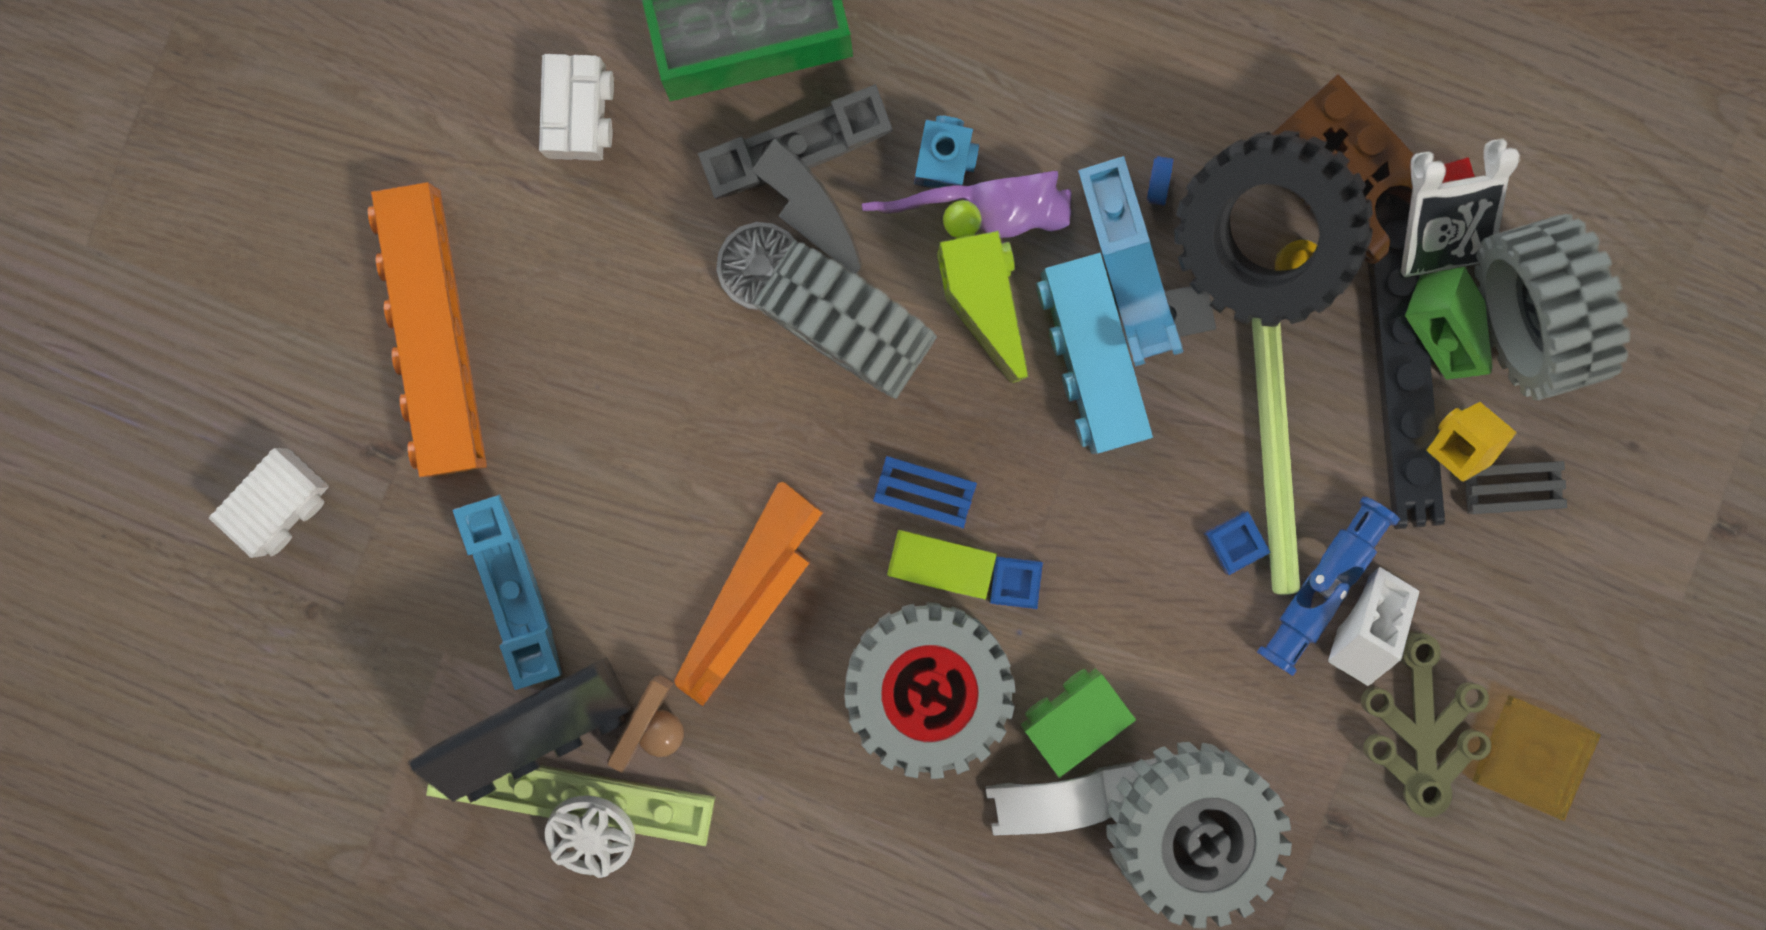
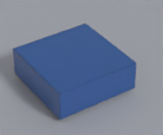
M1243 511L1204 533L1227 575H1231L1271 553L1248 511Z
M996 556L989 603L1037 609L1043 562Z

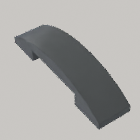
M877 85L869 86L831 101L832 106L747 139L741 136L698 153L714 198L719 199L768 184L751 170L774 139H779L801 158L809 168H813L892 132L893 129Z

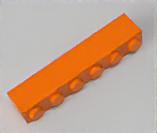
M426 182L372 191L373 206L368 207V220L372 232L379 237L381 253L376 254V267L380 279L383 282L386 281L389 300L384 301V314L389 328H394L397 347L392 348V362L397 375H402L405 394L400 395V409L404 421L410 422L413 441L408 442L410 464L413 469H418L419 477H434L487 468L441 190Z

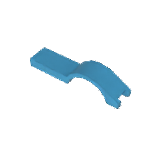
M1124 156L1078 170L1135 366L1145 364L1144 358L1172 350L1174 355L1183 353Z

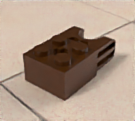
M1337 74L1271 135H1279L1285 130L1299 132V138L1310 140L1314 136L1331 143L1336 149L1332 152L1334 155L1340 151L1350 160L1346 166L1353 175L1360 173L1366 184L1362 190L1365 199H1371L1373 215L1369 219V227L1373 228L1372 238L1366 250L1364 262L1376 264L1386 256L1390 245L1387 233L1382 229L1376 218L1375 205L1377 198L1389 195L1397 197L1411 206L1413 192L1411 159L1414 154L1349 84ZM1295 193L1300 198V200L1313 212L1308 203L1301 196Z

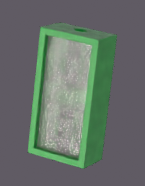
M642 0L660 79L670 102L853 57L851 34L842 0Z

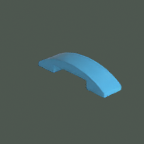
M499 494L453 509L452 511L467 554H473L503 641L499 646L514 690L560 676L562 673L542 597L520 536L501 495Z

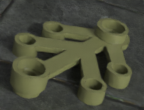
M1415 631L1408 633L1400 660L1404 665L1411 668L1414 722L1394 705L1392 695L1380 687H1370L1365 690L1361 697V705L1367 713L1381 718L1415 749L1416 769L1396 754L1395 743L1382 734L1369 736L1364 742L1363 751L1369 760L1383 765L1404 784L1403 797L1408 808L1419 816L1430 818L1436 817L1447 810L1452 800L1450 784L1472 760L1484 759L1490 753L1491 741L1489 737L1475 729H1468L1459 735L1457 740L1458 747L1437 767V748L1470 712L1476 713L1486 708L1489 702V695L1483 686L1472 682H1465L1456 689L1455 698L1435 719L1432 667L1438 663L1441 650L1439 643L1434 637ZM1426 644L1429 654L1426 659L1419 661L1416 658V649L1419 645ZM1475 689L1478 693V700L1473 705L1468 706L1465 696L1469 690ZM1376 694H1382L1384 697V705L1379 710H1373L1370 705L1372 697ZM1478 736L1481 742L1480 747L1477 751L1470 753L1468 742L1471 738ZM1384 741L1387 747L1385 754L1381 757H1375L1373 754L1374 745L1377 742ZM1434 786L1436 790L1435 798L1432 801L1424 802V790L1427 787Z

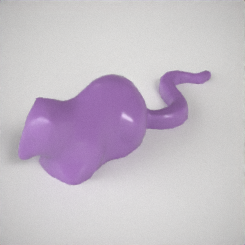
M1050 171L1022 177L991 180L971 186L958 185L935 188L901 200L863 203L862 210L899 213L917 209L928 204L966 200L975 204L981 213L979 232L985 234L999 231L1000 238H1010L1033 228H1041L1053 232L1067 227L1070 224L1072 192L1070 189L1059 191L1056 188L1058 171Z

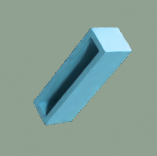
M1101 253L1045 268L1040 274L1042 281L1036 283V290L1042 309L1051 310L1055 327L1049 328L1050 340L1055 355L1063 354L1068 373L1062 374V381L1068 400L1077 401L1081 418L1075 420V427L1081 446H1089L1091 454H1098L1153 438Z

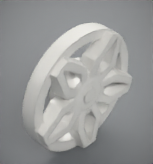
M576 796L561 802L552 811L545 828V841L551 852V858L557 865L562 864L577 873L603 878L627 862L634 847L635 830L628 815L613 802L596 796ZM588 808L583 817L566 813L574 809ZM597 811H599V817L594 816ZM608 815L620 825L623 831L609 827ZM555 831L563 838L560 843L556 838ZM574 847L576 849L575 851L569 853L565 851L566 848ZM621 852L617 857L610 860V854ZM582 854H585V861L579 859ZM593 855H598L601 862L597 863Z

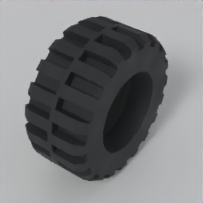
M1284 130L1279 135H1271L1270 131L1257 133L1249 139H1241L1213 157L1200 172L1194 175L1186 187L1188 190L1187 196L1180 200L1176 213L1181 218V224L1174 229L1175 244L1183 245L1184 249L1178 260L1182 271L1191 269L1196 278L1190 283L1195 292L1199 295L1206 290L1214 298L1209 306L1219 313H1222L1228 307L1236 311L1234 320L1248 324L1252 318H1260L1262 327H1277L1283 319H1288L1291 324L1306 320L1310 313L1314 311L1321 313L1331 306L1335 298L1339 294L1342 295L1354 279L1366 258L1365 253L1371 243L1373 228L1369 227V219L1373 215L1371 199H1365L1362 190L1366 184L1360 173L1354 175L1346 166L1350 160L1340 151L1334 155L1324 147L1327 142L1314 136L1310 140L1299 138V132ZM1263 184L1278 185L1292 190L1308 203L1318 222L1319 240L1314 253L1305 263L1291 270H1271L1253 263L1240 251L1232 236L1230 214L1238 198L1247 190Z

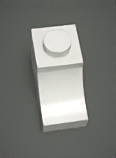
M1378 567L1369 575L1358 602L1344 623L1338 627L1328 662L1367 686L1372 684L1401 660L1420 591L1383 568Z

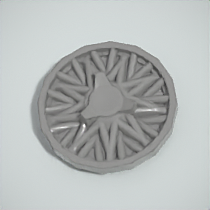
M754 222L740 226L726 237L718 252L716 271L721 287L734 302L747 309L759 310L753 305L754 300L792 243L796 240L788 231L773 223Z

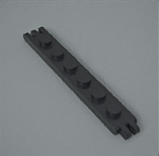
M1386 195L1377 198L1375 214L1378 223L1390 239L1389 250L1386 256L1378 263H1368L1391 511L1400 518L1398 523L1393 526L1396 530L1406 529L1407 510L1410 509L1412 526L1414 528L1425 527V508L1429 509L1431 525L1439 526L1445 523L1440 462L1426 451L1437 437L1430 354L1405 317L1420 275L1404 277L1401 273L1410 206L1397 197L1390 196V200H1387Z

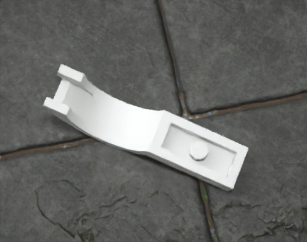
M1156 758L1144 760L1149 766L1157 762ZM1137 762L1101 767L1081 777L1052 783H1005L985 787L987 798H995L999 823L991 824L993 835L1045 834L1069 831L1091 826L1111 818V815L1108 813L1110 801L1114 800L1122 803L1124 796L1116 787L1122 777L1131 783L1135 781L1139 774L1132 766Z

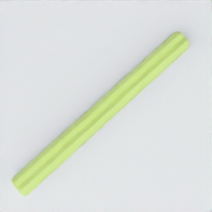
M1253 318L1252 330L1268 541L1271 552L1269 554L1272 590L1279 595L1295 594L1300 590L1281 327L1280 323L1277 327H1262L1261 319Z

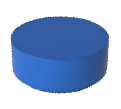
M1161 156L1154 158L1146 199L1148 203L1165 206L1174 158Z

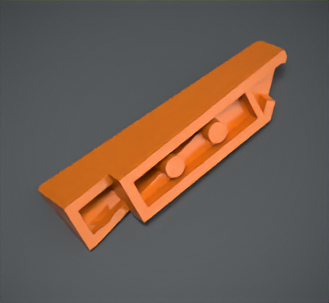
M784 482L777 484L674 680L677 688L702 706L811 562L810 559L796 549L824 511Z

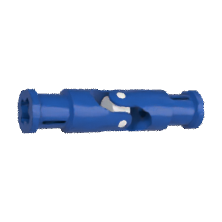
M1363 496L1359 501L1361 508L1346 530L1340 529L1322 556L1318 567L1311 572L1279 620L1282 624L1266 647H1260L1257 651L1259 655L1291 676L1296 673L1297 670L1294 665L1309 643L1317 642L1346 599L1351 586L1358 581L1377 554L1375 547L1388 527L1396 525L1400 520L1391 510L1369 497ZM1317 591L1327 601L1315 608H1311L1313 594Z

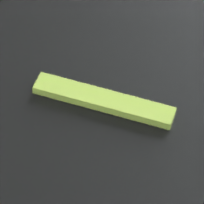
M540 765L539 768L519 779L513 780L509 773L493 781L497 789L471 804L549 818L555 807L569 798L596 796L609 800L619 806L632 821L636 834L706 846L715 797ZM428 784L427 796L448 799ZM464 796L456 800L460 802L470 803L467 796ZM588 808L574 809L566 813L583 817ZM599 811L594 816L599 817ZM608 815L609 827L623 831L620 825Z

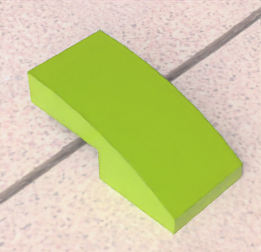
M898 529L887 575L986 600L997 554Z

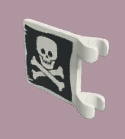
M1492 140L1485 145V176L1441 183L1445 175V166L1440 161L1432 162L1434 156L1431 152L1418 153L1412 157L1411 176L1413 192L1401 273L1404 277L1480 264L1476 258L1477 251L1483 248L1481 242L1485 238L1499 233L1509 176L1519 162L1518 151L1514 148L1506 149V140Z

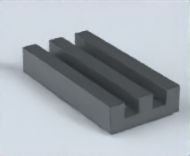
M1564 461L1491 465L1465 481L1467 513L1485 514L1567 508V499H1563L1562 489H1566V480H1562L1561 471L1565 470ZM1548 472L1549 481L1477 485V476ZM1547 490L1550 493V499L1480 504L1478 500V495Z

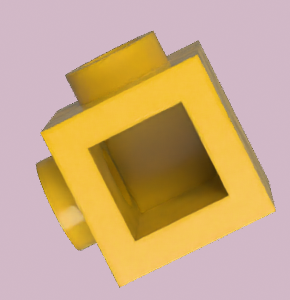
M1478 402L1463 411L1459 408L1452 410L1438 426L1440 433L1426 451L1464 482L1490 467L1517 432L1483 403Z

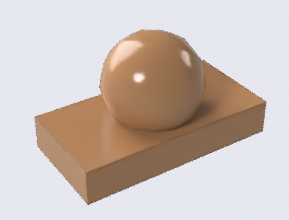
M662 675L655 676L650 681L607 759L608 766L622 773L629 765L639 745L646 753L655 757H668L680 748L684 739V727L680 719L671 712L658 711L671 689L673 681Z

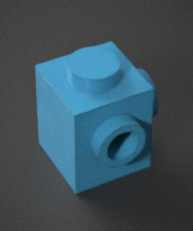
M936 116V121H925L914 180L915 185L930 188L958 186L963 184L965 171L974 173L979 144L970 143L973 129L963 127V120L950 116Z

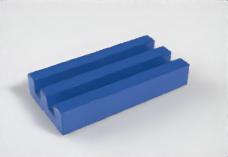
M886 456L873 502L964 528L977 483ZM892 468L964 489L963 496L959 498L890 477ZM887 486L959 507L957 516L885 495Z

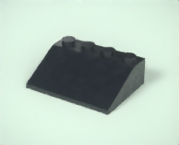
M605 657L435 744L408 761L412 772L452 802L467 796L469 802L472 803L497 789L493 781L509 773L513 780H516L539 768L540 765L537 759L554 750L557 758L583 745L580 736L596 728L600 735H603L626 723L623 714L629 712L632 706L608 658Z

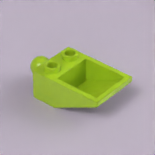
M955 201L946 208L943 215V224L946 231L956 239L941 242L937 253L946 301L1010 383L1020 382L1028 377L1008 279V276H1011L1010 271L1015 270L1010 243H1001L999 231L975 235L981 226V213L979 209L970 201Z

